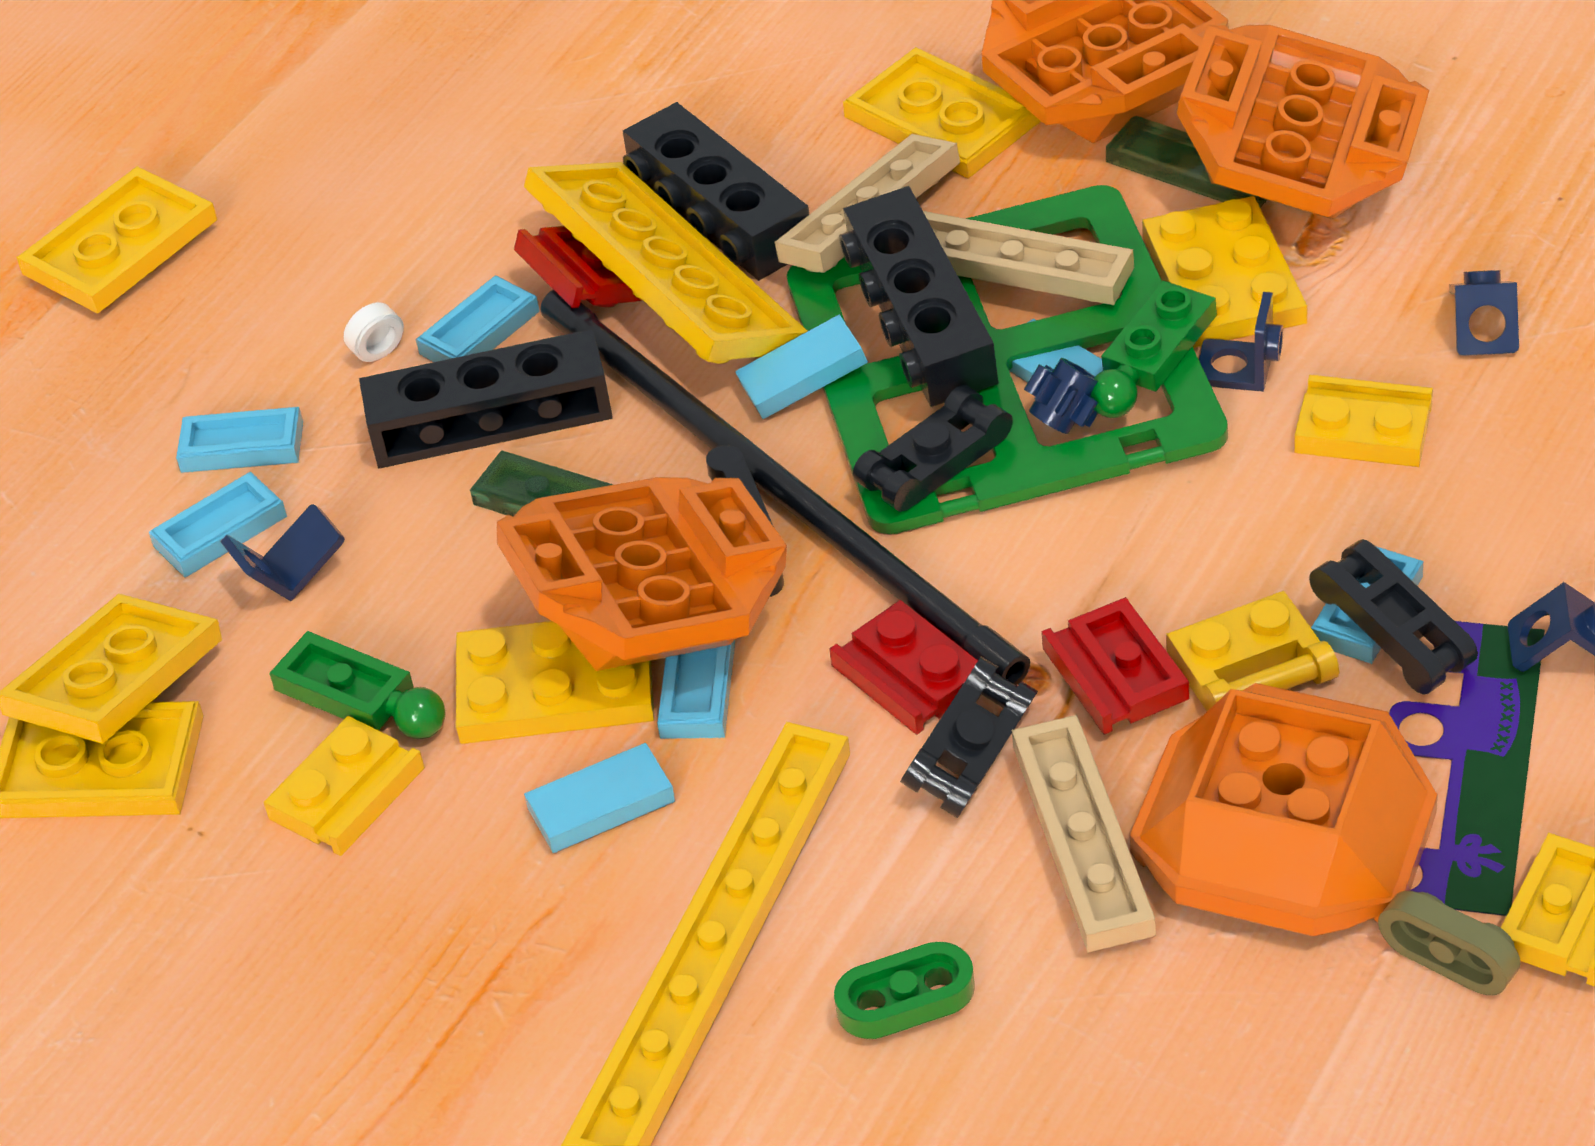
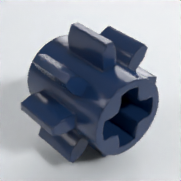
M1060 358L1054 369L1048 365L1044 367L1039 364L1024 388L1025 391L1035 396V401L1030 407L1029 412L1043 423L1064 434H1068L1075 423L1081 427H1084V425L1090 427L1098 415L1094 410L1098 402L1091 397V393L1098 381L1094 379L1095 376L1065 358Z

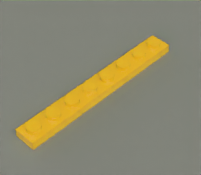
M786 721L561 1146L651 1145L850 756L848 736Z

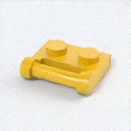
M1284 590L1166 633L1167 653L1188 679L1189 686L1206 711L1216 704L1230 689L1243 691L1252 684L1258 683L1287 690L1311 680L1316 684H1322L1339 677L1340 673L1338 660L1332 647L1328 642L1319 640Z

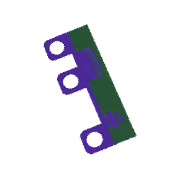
M1455 621L1474 640L1478 651L1477 659L1460 672H1454L1464 673L1460 705L1450 706L1402 701L1393 705L1389 712L1398 729L1403 719L1416 713L1430 714L1439 719L1443 725L1444 732L1437 742L1426 746L1414 745L1407 741L1406 743L1414 756L1452 760L1439 849L1424 848L1419 863L1423 872V878L1420 884L1410 891L1429 893L1455 910L1507 916L1512 906L1541 661L1525 672H1521L1514 668L1512 664L1508 626ZM1531 628L1527 637V645L1532 646L1544 637L1545 630Z

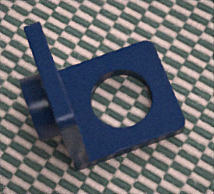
M1501 270L1464 272V283L1449 284V293L1455 295L1456 349L1458 354L1515 353L1519 350L1517 282L1501 281ZM1486 305L1499 309L1505 319V328L1502 334L1497 339L1489 342L1476 339L1469 329L1471 314L1477 308Z
M1263 292L1255 326V343L1220 339H1205L1203 341L1199 361L1211 387L1264 392L1270 362L1280 360L1283 344V325L1273 324V292ZM1232 355L1242 358L1247 365L1238 372L1223 373L1217 371L1212 366V363L1219 357Z
M311 504L264 556L227 534L220 542L249 577L292 601L341 547L345 538L319 507Z
M1563 582L1513 617L1508 623L1513 667L1521 672H1525L1570 640L1595 656V602ZM1549 615L1550 625L1544 637L1536 644L1528 646L1527 637L1532 626L1540 618Z

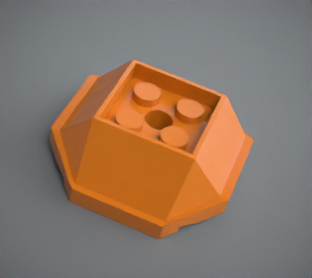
M992 0L991 16L981 53L982 68L987 76L1046 126L1060 123L1089 142L1095 143L1179 102L1207 25H1226L1229 29L1228 19L1204 0Z
M1207 25L1182 90L1176 113L1197 150L1211 183L1335 219L1359 201L1402 180L1430 90L1417 81L1409 82L1396 67L1379 56L1277 26L1244 25L1228 29L1226 25Z
M655 477L537 498L523 506L514 516L507 515L497 521V545L537 612L558 624L596 671L731 645L735 638L749 636L786 567V543L739 478H714L711 483H705L690 478Z
M1254 683L1243 691L1230 689L1204 715L1171 734L1130 833V853L1143 867L1147 866L1157 883L1176 904L1314 937L1345 930L1372 918L1378 922L1380 914L1397 893L1411 890L1437 813L1438 794L1388 711Z

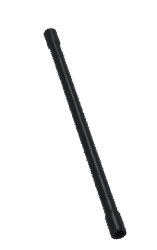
M554 290L544 297L540 311L545 319L564 334L593 329L600 358L603 362L710 448L713 449L720 445H732L739 448L757 486L896 598L903 601L977 660L983 656L997 665L996 673L1013 684L1018 685L1025 678L1030 668L1029 657L991 627L982 625L600 322L596 314L580 302L579 307L571 308Z

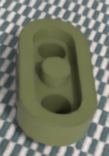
M1399 892L1379 916L1378 926L1382 936L1399 954L1477 993L1484 995L1500 994L1520 968V957L1515 949L1514 942L1503 929L1494 924L1482 923L1445 905L1440 899L1429 893Z

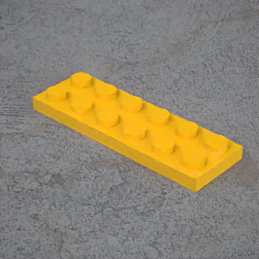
M622 162L528 167L524 188L542 204L543 209L554 215L572 233L576 240L582 242L602 261L605 268L613 271L632 289L633 294L650 306L669 328L675 330L695 349L696 354L702 359L712 363L723 364L732 359L760 358L808 332Z

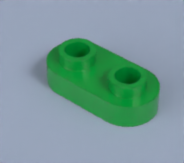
M930 942L854 967L842 975L835 986L834 999L838 1021L853 1036L864 1039H877L956 1013L963 1009L973 997L975 990L973 964L969 955L957 945L948 942ZM936 985H946L935 990L930 989ZM870 1007H879L874 1010H865Z

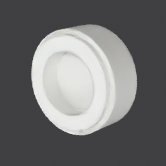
M380 302L372 303L361 308L351 317L344 330V342L361 361L373 362L386 357L397 347L403 335L404 325L402 319L387 304Z

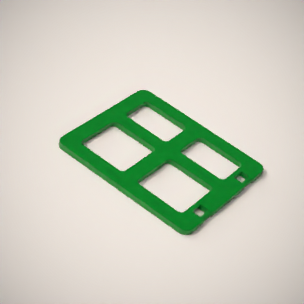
M1097 185L966 218L1052 235L1085 228L1091 231L1096 243L1133 249L1134 269L1120 293V298L1117 299L1114 305L1103 303L1005 329H996L990 325L972 278L958 276L994 343L999 384L976 392L982 395L983 404L986 406L995 404L1011 414L1013 418L1011 431L1000 444L992 449L995 456L992 461L965 468L906 511L899 512L884 502L880 490L869 491L856 481L855 484L869 525L879 533L897 534L943 522V518L977 509L982 512L1129 474L1130 470L1163 461L1168 464L1214 452L1224 446L1228 439L1227 419L1193 346L1161 385L1172 410L1170 415L1053 446H1043L1038 443L1009 372L1013 368L1012 361L1077 345L1086 349L1113 342L1162 282L1121 193L1116 188L1107 185ZM843 257L835 267L827 270L825 273L810 272L805 268L793 265L787 272L789 291L800 323L806 330L810 331L839 314L844 320L835 293L842 288L860 284L859 273L862 272L859 266L850 268L845 257ZM899 356L866 363L822 387L852 475L854 465L863 453L869 450L880 452L889 445L875 407L876 404L890 398L922 391L920 385L913 388L909 386L903 373ZM1151 440H1156L1158 445L1155 448L1127 455L1123 450L1124 447ZM971 487L973 495L939 503L937 498L938 495Z

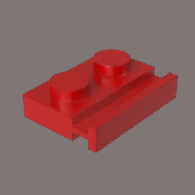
M565 226L540 228L539 234L532 236L526 229L518 230L514 251L571 308L579 307L583 299H586L593 306L604 308L614 307L618 303L642 301L633 294L632 289L613 271L605 268L602 261L582 242L576 240Z
M1126 597L1068 620V627L1055 633L1051 628L1041 631L1043 650L1103 735L1113 731L1112 724L1125 719L1131 724L1190 699L1188 679Z
M901 600L852 632V640L842 647L836 643L829 648L832 667L916 735L924 730L923 723L933 716L938 719L943 716L978 662L976 658Z

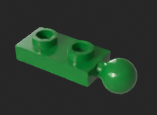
M1163 280L1102 354L1103 371L1094 377L1098 382L1091 393V397L1098 402L1094 410L1104 417L1118 418L1130 412L1137 400L1136 385L1156 392L1217 316L1216 298Z
M307 631L269 673L275 691L342 719L350 716L378 731L393 716L396 726L403 734L414 739H424L437 733L445 720L446 710L441 697L429 688L414 687L409 671L310 631Z

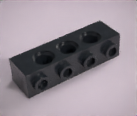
M678 102L622 130L626 149L623 164L699 233L719 247L736 266L740 265L758 281L788 265L779 262L775 241L809 215L807 204Z
M910 186L843 208L847 228L846 233L839 235L843 255L850 268L859 266L862 272L859 273V281L869 307L879 305L882 311L879 313V320L888 345L890 347L900 346L902 353L899 354L900 363L909 386L913 388L920 385L930 407L945 403L950 392L960 385H967L971 389L979 391L999 384L994 343Z
M593 329L359 378L366 424L378 469L613 419L605 375Z

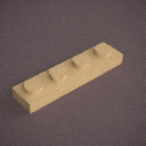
M911 134L775 241L779 262L802 267L810 272L825 273L827 270L835 267L838 261L844 257L839 240V235L847 232L843 208L906 186H910L916 198L919 197L928 188L936 185L943 176L960 163L957 143Z
M923 211L958 276L1114 305L1134 269L1133 249Z
M1077 715L1012 730L1013 749L1087 952L1156 936L1153 911Z

